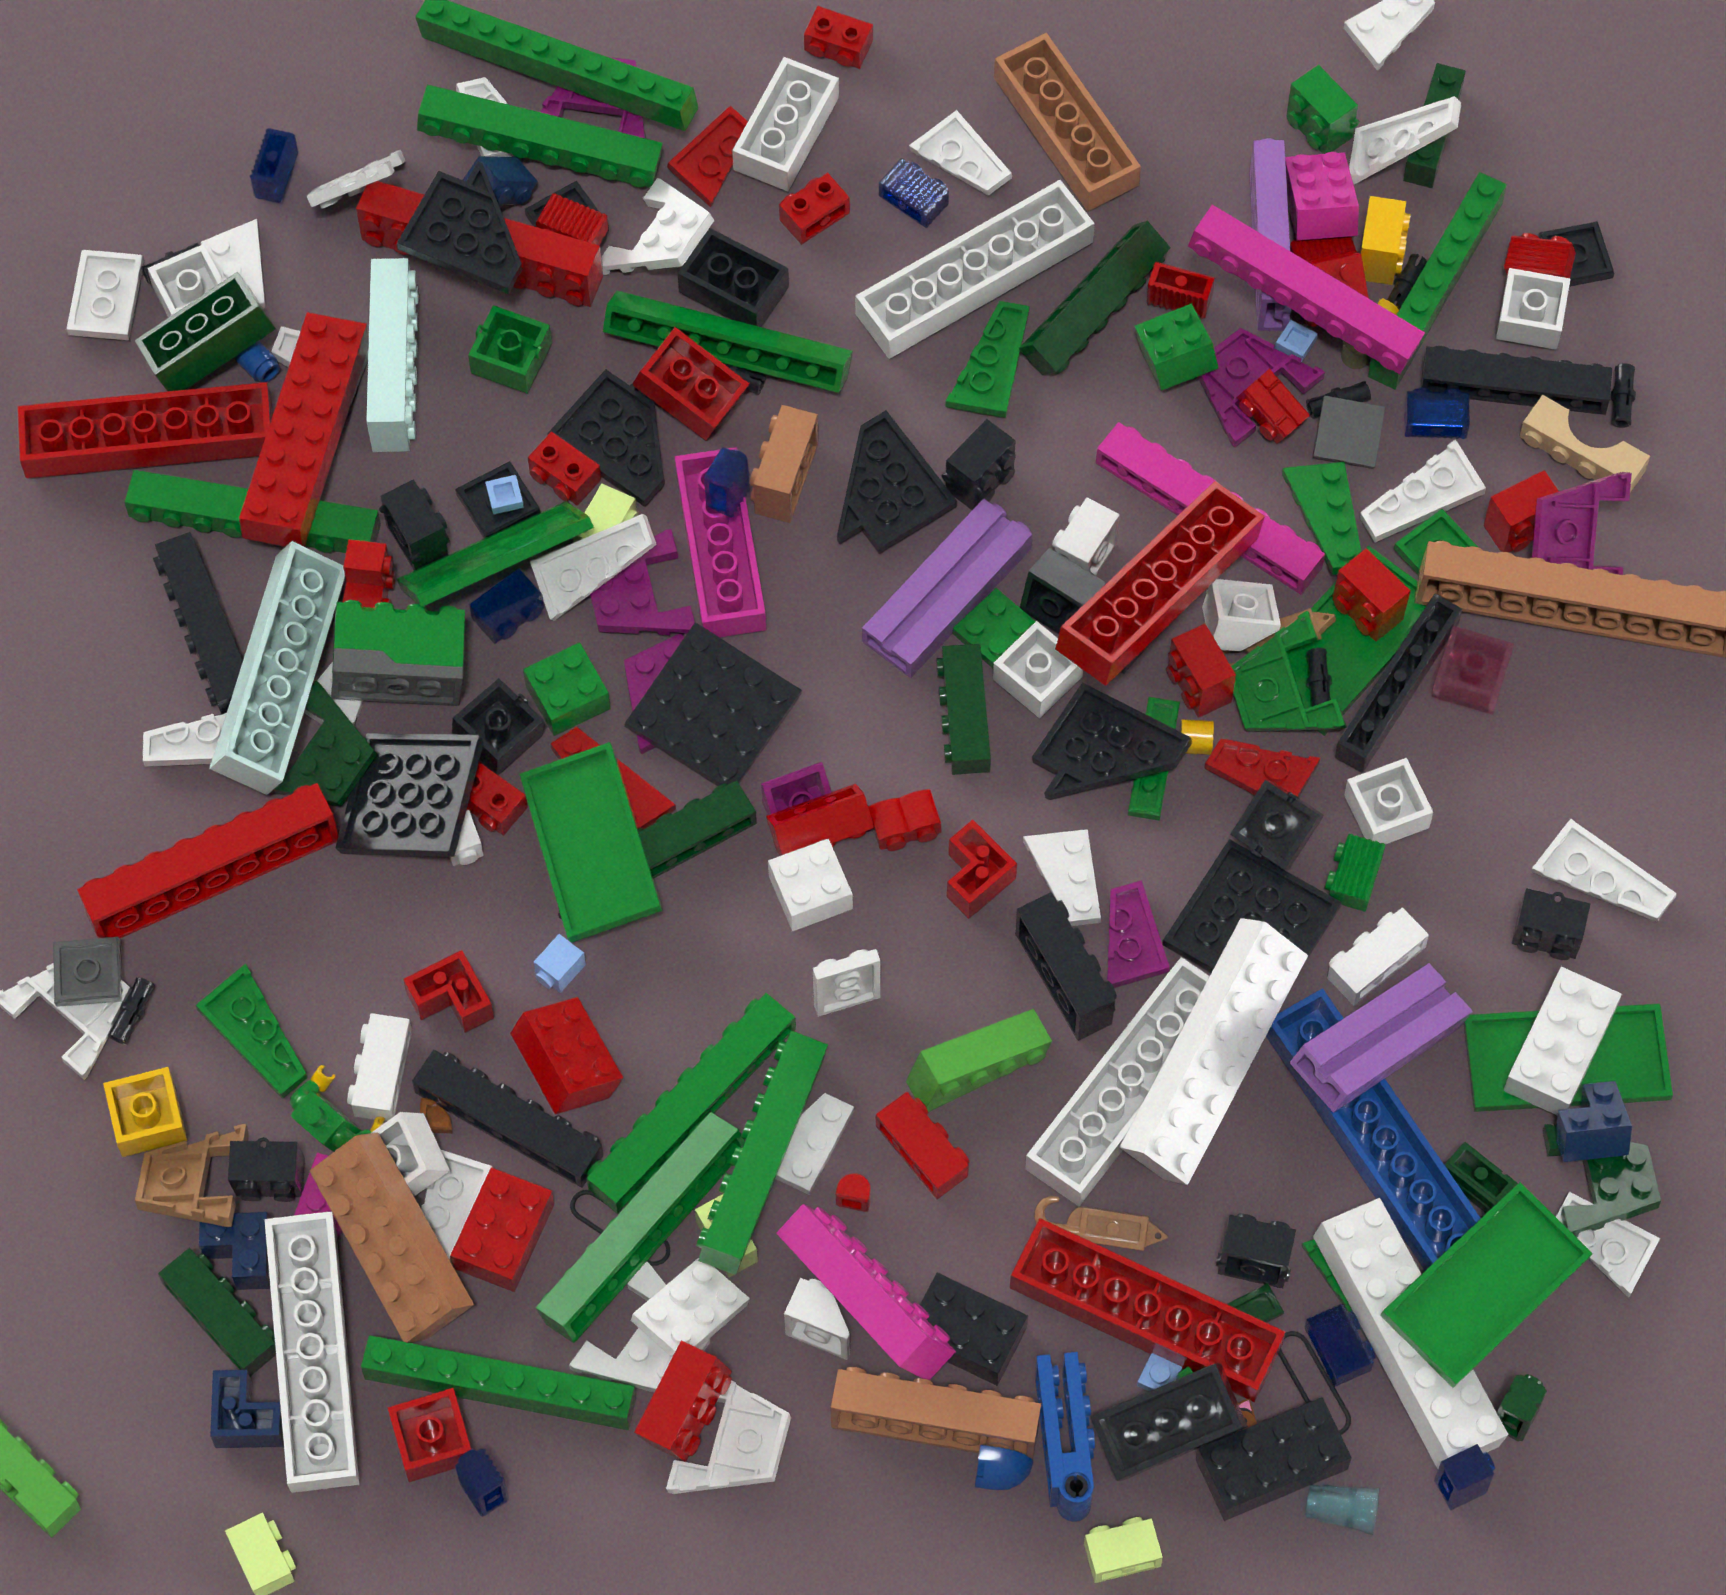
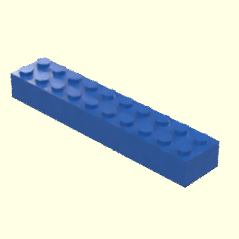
M1322 988L1278 1013L1266 1037L1376 1199H1381L1398 1232L1426 1271L1481 1218L1386 1079H1383L1333 1113L1290 1064V1061L1304 1044L1344 1019Z

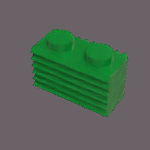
M1348 834L1345 844L1339 842L1334 861L1339 862L1336 872L1330 870L1325 889L1330 890V896L1342 902L1341 905L1366 912L1386 845L1366 839L1365 837L1361 838L1358 835L1354 836L1353 834Z

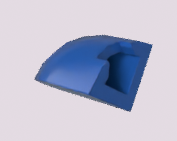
M980 1445L975 1487L990 1490H1009L1020 1485L1029 1476L1034 1462L1029 1456L1014 1450Z

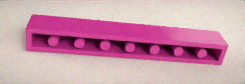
M1211 205L1189 241L1188 247L1193 249L1199 256L1208 258L1218 264L1224 271L1233 273L1246 281L1252 288L1261 290L1274 298L1277 303L1291 308L1305 320L1314 322L1327 330L1330 335L1344 340L1358 352L1367 354L1380 362L1386 369L1393 370L1398 374H1401L1425 334L1422 330L1214 205Z
M1120 422L1116 424L1097 448L1096 464L1177 516L1215 481L1210 476H1203L1193 470L1192 466L1185 460L1176 459L1168 454L1160 444L1151 443L1146 440L1135 428L1126 427ZM1232 492L1234 495L1243 500L1242 497L1239 496L1237 493ZM1256 508L1265 518L1258 539L1241 557L1302 595L1323 568L1325 553L1315 543L1306 542L1298 537L1290 527L1276 523L1270 519L1265 511Z

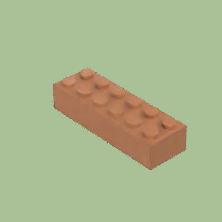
M1047 32L995 58L994 79L1087 212L1139 186L1141 165Z
M378 1132L354 1136L309 1170L403 1342L412 1343L427 1340L474 1306Z
M847 1367L846 1370L838 1369L831 1404V1428L979 1453L980 1445L1000 1447L1023 1453L1033 1460L1040 1421L1041 1403H1035L1033 1398L1027 1396H1016L1015 1399L1001 1397L1000 1393L992 1390H982L981 1393L967 1391L966 1387L957 1384H949L947 1387L934 1385L932 1381L916 1378L913 1381L901 1380L898 1375L892 1373H880V1376L866 1374V1371L861 1368Z

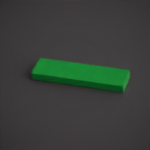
M1149 697L1146 715L1176 730L1180 702ZM1168 771L1134 779L1128 816L1160 821Z

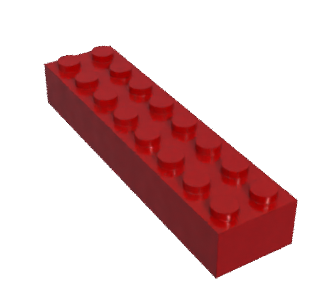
M380 181L366 185L356 207L362 240L371 246H383L394 249L399 254L409 255L398 250L397 242L425 194ZM504 218L522 263V271L513 287L537 291L545 297L554 296L561 298L572 305L591 307L603 279L600 246Z
M306 313L239 516L242 538L285 547L293 541L305 547L369 348L367 323Z
M262 382L18 406L20 463L26 478L259 456L272 419V401L268 383Z
M1214 481L1061 626L1055 650L1106 686L1258 539L1265 516Z
M318 783L311 786L304 785L297 788L293 794L282 799L275 798L269 800L263 807L255 811L242 812L230 822L223 825H213L207 828L203 834L191 839H181L169 849L162 852H152L146 855L142 861L132 865L120 866L112 874L101 879H91L83 887L78 888L77 891L97 938L119 937L121 939L336 843L338 832L334 816Z
M1039 1218L1010 1277V1289L1149 1354H1156L1182 1366V1369L1189 1366L1193 1372H1196L1215 1363L1222 1364L1233 1393L1246 1399L1250 1398L1254 1403L1283 1345L1286 1333L1275 1326Z

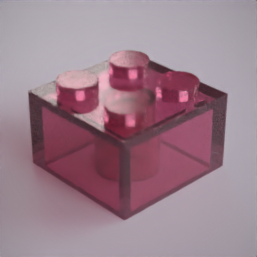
M1453 626L1435 680L1432 697L1493 715L1510 663L1514 643Z

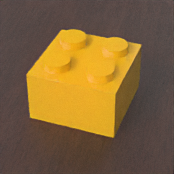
M1374 196L1369 198L1360 252L1365 279L1368 282L1393 285L1394 275L1401 273L1411 215L1405 213L1406 201Z
M169 1067L103 1083L116 1142L122 1157L187 1141L176 1089Z

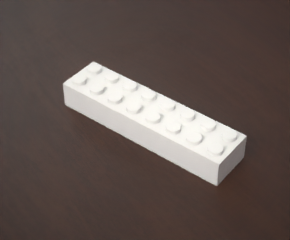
M1058 180L855 296V314L890 359L1093 243L1095 223L1063 182Z
M1240 918L1120 1145L1122 1150L1163 1180L1185 1185L1189 1184L1308 957L1306 953L1266 922Z
M1182 957L1177 961L1026 1155L1025 1170L1077 1206L1083 1203L1123 1151L1120 1145L1210 977Z
M1375 1199L1322 1222L1313 1238L1439 1473H1443L1498 1448L1506 1439L1508 1433L1474 1370L1452 1388L1380 1316L1386 1307L1422 1275L1381 1199Z
M331 1211L265 1219L288 1487L291 1493L360 1485L337 1232L333 1213Z

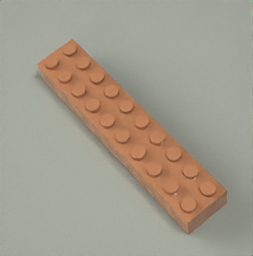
M1428 541L1418 575L1415 603L1427 605L1433 595L1437 594L1462 608L1463 612L1726 658V591L1704 590L1697 585L1681 586L1672 584L1667 580L1653 581L1641 579L1634 574H1613L1604 569H1584L1571 563H1550L1536 557L1527 559L1516 557L1508 552L1493 553L1483 551L1481 548L1474 546L1467 548L1453 546L1445 541Z

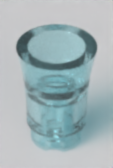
M1310 1484L1306 1518L1319 1519V1522L1335 1524L1374 1535L1380 1488H1352L1326 1484L1322 1487Z

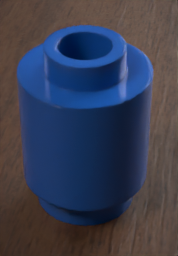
M257 341L235 357L236 362L255 381H260L261 383H268L273 380L280 370L277 358L260 341Z

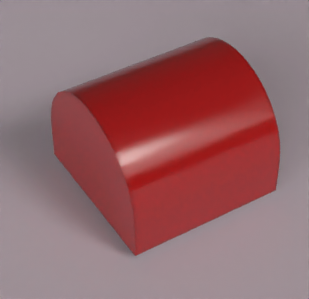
M856 1173L842 1177L837 1185L836 1205L863 1212L869 1211L871 1192L868 1180Z

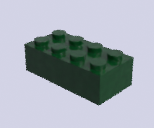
M236 272L137 338L135 342L167 391L187 390L191 385L212 373L233 357L238 356L242 351L266 337L276 328L241 275Z

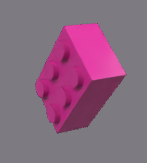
M1328 152L1317 155L1299 154L1285 157L1287 202L1296 239L1310 240L1358 236L1359 204L1345 152Z

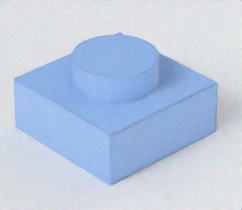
M1290 320L1276 341L1275 349L1289 356L1293 354L1301 358L1302 362L1316 342L1318 333Z
M516 475L485 482L493 514L524 508Z
M1151 1353L1137 1382V1386L1144 1390L1152 1391L1177 1379L1178 1373L1182 1371V1366Z

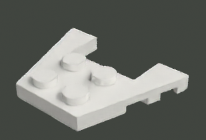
M401 149L391 153L386 158L379 161L376 160L367 164L364 168L347 173L313 189L307 195L311 207L320 204L322 209L337 203L342 198L341 195L348 193L349 197L364 191L366 185L392 175L395 172L393 168L406 161Z
M657 178L643 197L648 207L660 209L656 218L647 231L641 235L639 242L633 250L612 246L606 249L601 256L603 275L610 274V270L620 269L622 273L632 272L635 267L646 266L648 270L683 266L714 222L713 217L704 208L662 179Z
M52 963L46 967L47 970L31 978L25 977L17 982L18 985L4 992L1 990L0 1007L13 1019H16L40 996L84 1034L61 1058L67 1066L85 1080L105 1045L108 1033L111 1031L121 1011L119 1007L122 1002L126 1001L131 988L121 980L122 1001L56 1007L54 1003V966Z
M646 1262L628 1282L627 1286L629 1290L648 1301L666 1284L652 1266ZM638 1328L616 1359L586 1341L569 1364V1367L574 1372L581 1374L585 1372L596 1375L600 1379L608 1381L612 1379L630 1384V1386L655 1392L672 1357ZM710 1339L701 1345L699 1349L705 1351L710 1344Z
M731 1380L727 1392L724 1395L720 1394L717 1402L725 1403L708 1466L674 1460L666 1490L668 1493L678 1494L774 1482L791 1421L790 1414L755 1393H750Z

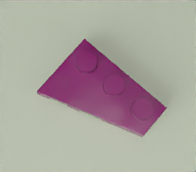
M1142 880L1111 889L1107 981H1110L1113 987L1116 988L1170 972V966Z

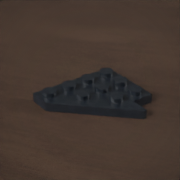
M1082 682L1033 754L1032 761L1034 764L1056 775L1044 792L1046 799L1053 800L1175 769L1191 746L1192 739Z

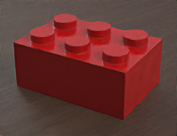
M675 327L640 370L632 385L707 441L750 383Z
M578 997L523 1012L510 1032L555 1115L609 1099L623 1079L622 1074Z
M491 1167L451 1252L450 1257L453 1268L515 1292L554 1207L552 1190Z
M681 1340L634 1433L650 1446L686 1462L689 1456H693L700 1445L699 1435L705 1425L708 1426L713 1420L716 1413V1407L714 1406L720 1394L724 1395L727 1392L732 1380L730 1376L732 1371L717 1357Z

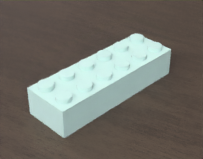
M408 258L371 259L367 427L372 452L410 451V440H415L416 438L413 412H416L414 385H417V368L414 366V358L418 356L415 331H418L416 304H419V289L416 286V271L410 270Z

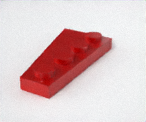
M575 727L550 743V746L560 760L600 746V744L578 727ZM617 759L638 829H645L655 824L657 819L664 814L672 813L676 810L675 803Z

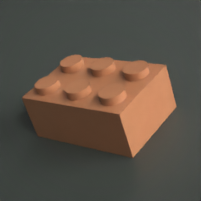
M781 405L778 416L773 415L770 421L769 433H771L769 442L764 441L761 446L759 459L762 461L759 469L754 468L751 474L750 486H753L750 500L754 501L755 514L791 523L818 447V414Z

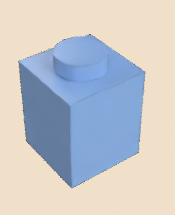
M558 934L534 961L536 979L547 989L553 987L561 993L585 967L584 952Z

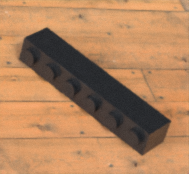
M1427 346L1423 361L1420 394L1534 407L1540 397L1544 395L1569 409V411L1606 415L1610 401L1612 368L1596 363L1585 365L1572 363L1568 360H1542L1535 356L1524 358L1511 356L1507 353L1489 354L1481 353L1474 349L1463 351L1449 349L1445 346Z
M188 532L155 544L158 556L154 557L153 561L159 576L166 575L168 582L164 583L163 586L169 601L176 600L178 609L173 611L179 627L186 626L189 635L184 636L190 654L196 652L199 661L195 662L201 680L207 678L210 687L206 688L205 691L211 707L217 705L220 713L225 714L228 711L243 661L192 534Z
M1437 594L1433 595L1338 741L1335 754L1336 759L1361 773L1364 772L1459 625L1462 608Z
M433 1049L412 1080L416 1094L435 1101L449 1113L583 1188L587 1182L589 1169L595 1162L603 1158L602 1144H600V1140L595 1135L587 1131L580 1133L573 1129L572 1124L559 1115L552 1117L545 1113L544 1108L531 1099L527 1101L522 1100L516 1096V1092L509 1086L502 1083L498 1086L489 1081L488 1076L479 1069L472 1068L469 1070L462 1066L460 1060L448 1052L441 1054Z

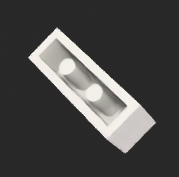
M1403 907L1395 914L1392 912L1387 913L1378 922V927L1374 931L1362 933L1354 941L1353 948L1346 953L1340 951L1329 962L1330 968L1327 979L1353 1006L1426 948L1429 934Z
M371 1013L369 1023L363 1024L360 1042L364 1044L362 1055H356L354 1074H358L355 1085H350L347 1103L352 1106L354 1117L368 1119L384 1117V1121H388L395 1116L412 1035L410 1019Z

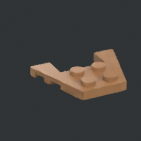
M247 1125L234 1126V1132L220 1136L218 1131L206 1134L205 1140L190 1145L183 1141L145 1152L135 1197L137 1209L232 1227L236 1206L233 1195L203 1197L211 1157L229 1156L230 1141H248L249 1132Z

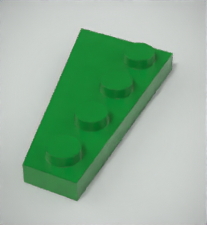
M999 301L983 330L977 346L975 345L970 354L966 367L961 371L952 393H949L945 401V407L1006 418L1021 353L1019 347L1023 344L1030 306Z
M1345 462L1283 468L1282 476L1285 482L1289 484L1292 496L1297 506H1300L1305 516V522L1317 540L1316 544L1325 553L1324 560L1331 574H1338V571L1362 552Z
M246 963L196 1004L197 1011L282 1099L307 1079L304 1068L266 1003Z

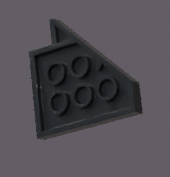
M479 161L476 163L467 181L438 171L397 242L398 250L509 294L522 271V263L483 164Z
M605 369L547 435L552 431L599 464L602 478L625 494L634 497L638 503L645 507L664 486L654 401L632 384L628 385Z
M887 410L860 426L837 533V541L841 544L862 531L880 554L957 507L955 497Z

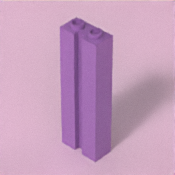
M1271 138L1254 140L1249 172L1252 229L1290 251L1284 140H1274ZM1255 289L1257 331H1284L1290 321L1291 308L1277 303L1271 296L1259 289Z
M983 499L862 627V642L908 677L912 678L952 635L953 627L987 597L1032 549V534L1029 528L1020 521L1015 522L1012 520L1010 522L1006 519L1007 514L1001 506L995 503L991 504Z
M1428 963L1304 1044L1290 1061V1064L1334 1113L1458 1030L1473 1011L1456 992L1452 995L1444 988L1446 981Z

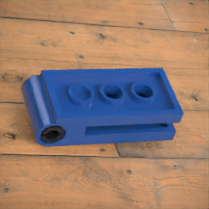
M1078 1352L1064 1353L1062 1381L1071 1453H1062L1059 1429L1063 1428L1062 1398H1055V1396H1059L1058 1365L1052 1366L1050 1355H1040L1036 1358L1035 1383L1038 1403H1041L1040 1425L1050 1507H1057L1059 1514L1064 1519L1077 1522L1083 1520L1089 1514L1094 1489L1091 1459H1094L1095 1438L1093 1428L1087 1429V1426H1090L1089 1416H1091L1089 1395L1083 1396L1086 1393L1085 1383H1087L1085 1363H1079Z

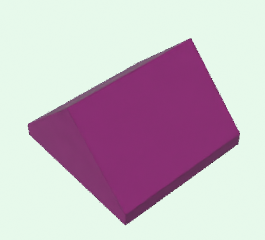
M822 762L761 783L762 803L767 815L831 793Z

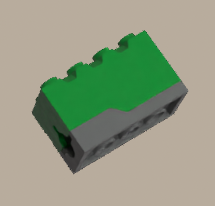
M356 600L336 602L331 698L459 706L463 679L465 609L442 606L439 608V611H427L425 606L421 607L419 604H410L404 610L394 609V605L388 602L376 603L374 608L362 607L361 602Z

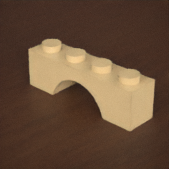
M1542 395L1523 421L1520 437L1531 447L1542 449L1549 453L1557 462L1570 465L1588 479L1597 480L1619 472L1632 473L1631 493L1645 473L1650 456L1625 441L1608 448H1594L1583 444L1570 430L1568 423L1569 409Z

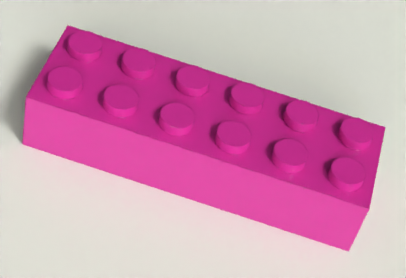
M737 447L675 456L676 477L701 626L718 637L765 631L766 613Z
M802 1204L776 1234L899 1367L923 1379L930 1380L956 1352L948 1343L951 1339L950 1336L938 1325L933 1327L927 1321L930 1315L916 1302L912 1304L906 1298L909 1294L908 1291L897 1281L893 1280L891 1282L885 1276L888 1270L875 1258L871 1260L865 1255V1252L868 1250L866 1246L856 1237L850 1238L844 1232L847 1226L835 1215L830 1217L819 1206L814 1210Z

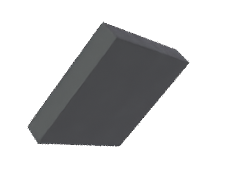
M1324 395L1313 458L1345 462V464L1374 469L1385 406Z
M119 937L53 942L54 1003L56 1007L122 1001Z

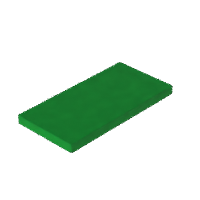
M565 501L397 578L400 589L423 607L594 527L587 514Z
M1369 545L1366 548L1411 590L1404 619L1376 642L1369 635H1364L1357 628L1356 622L1348 614H1343L1336 608L1332 600L1336 585L1335 581L1313 605L1311 610L1312 612L1335 614L1336 621L1320 635V640L1287 651L1305 709L1312 707L1311 691L1306 681L1307 677H1309L1306 652L1309 649L1324 648L1327 650L1328 674L1332 677L1330 697L1331 700H1338L1344 715L1388 666L1427 606L1415 603L1418 581ZM1317 730V731L1320 732L1322 735L1325 736V735L1328 733L1329 730Z
M611 742L520 773L565 932L571 943L663 911Z
M1660 1004L1617 1006L1571 1106H1581L1583 1084L1609 1081L1616 1082L1623 1103L1667 1101L1672 1099L1673 1091ZM1539 1011L1473 1014L1463 1023L1474 1112L1540 1108L1504 1091L1508 1076Z
M1519 1182L1386 1307L1380 1316L1454 1388L1576 1272L1593 1253Z

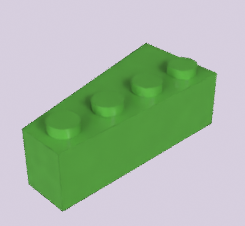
M1031 1009L920 1051L906 1083L913 1096L919 1098L926 1106L928 1112L1027 1064L1034 1065L1039 1063L1046 1057V1052L1052 1040L1035 1010Z
M0 1419V1490L46 1534L53 1538L81 1510L76 1500L79 1494L68 1482L64 1481L60 1484L53 1477L55 1471L42 1458L37 1461L30 1454L31 1448L19 1436L14 1438L7 1431V1425Z

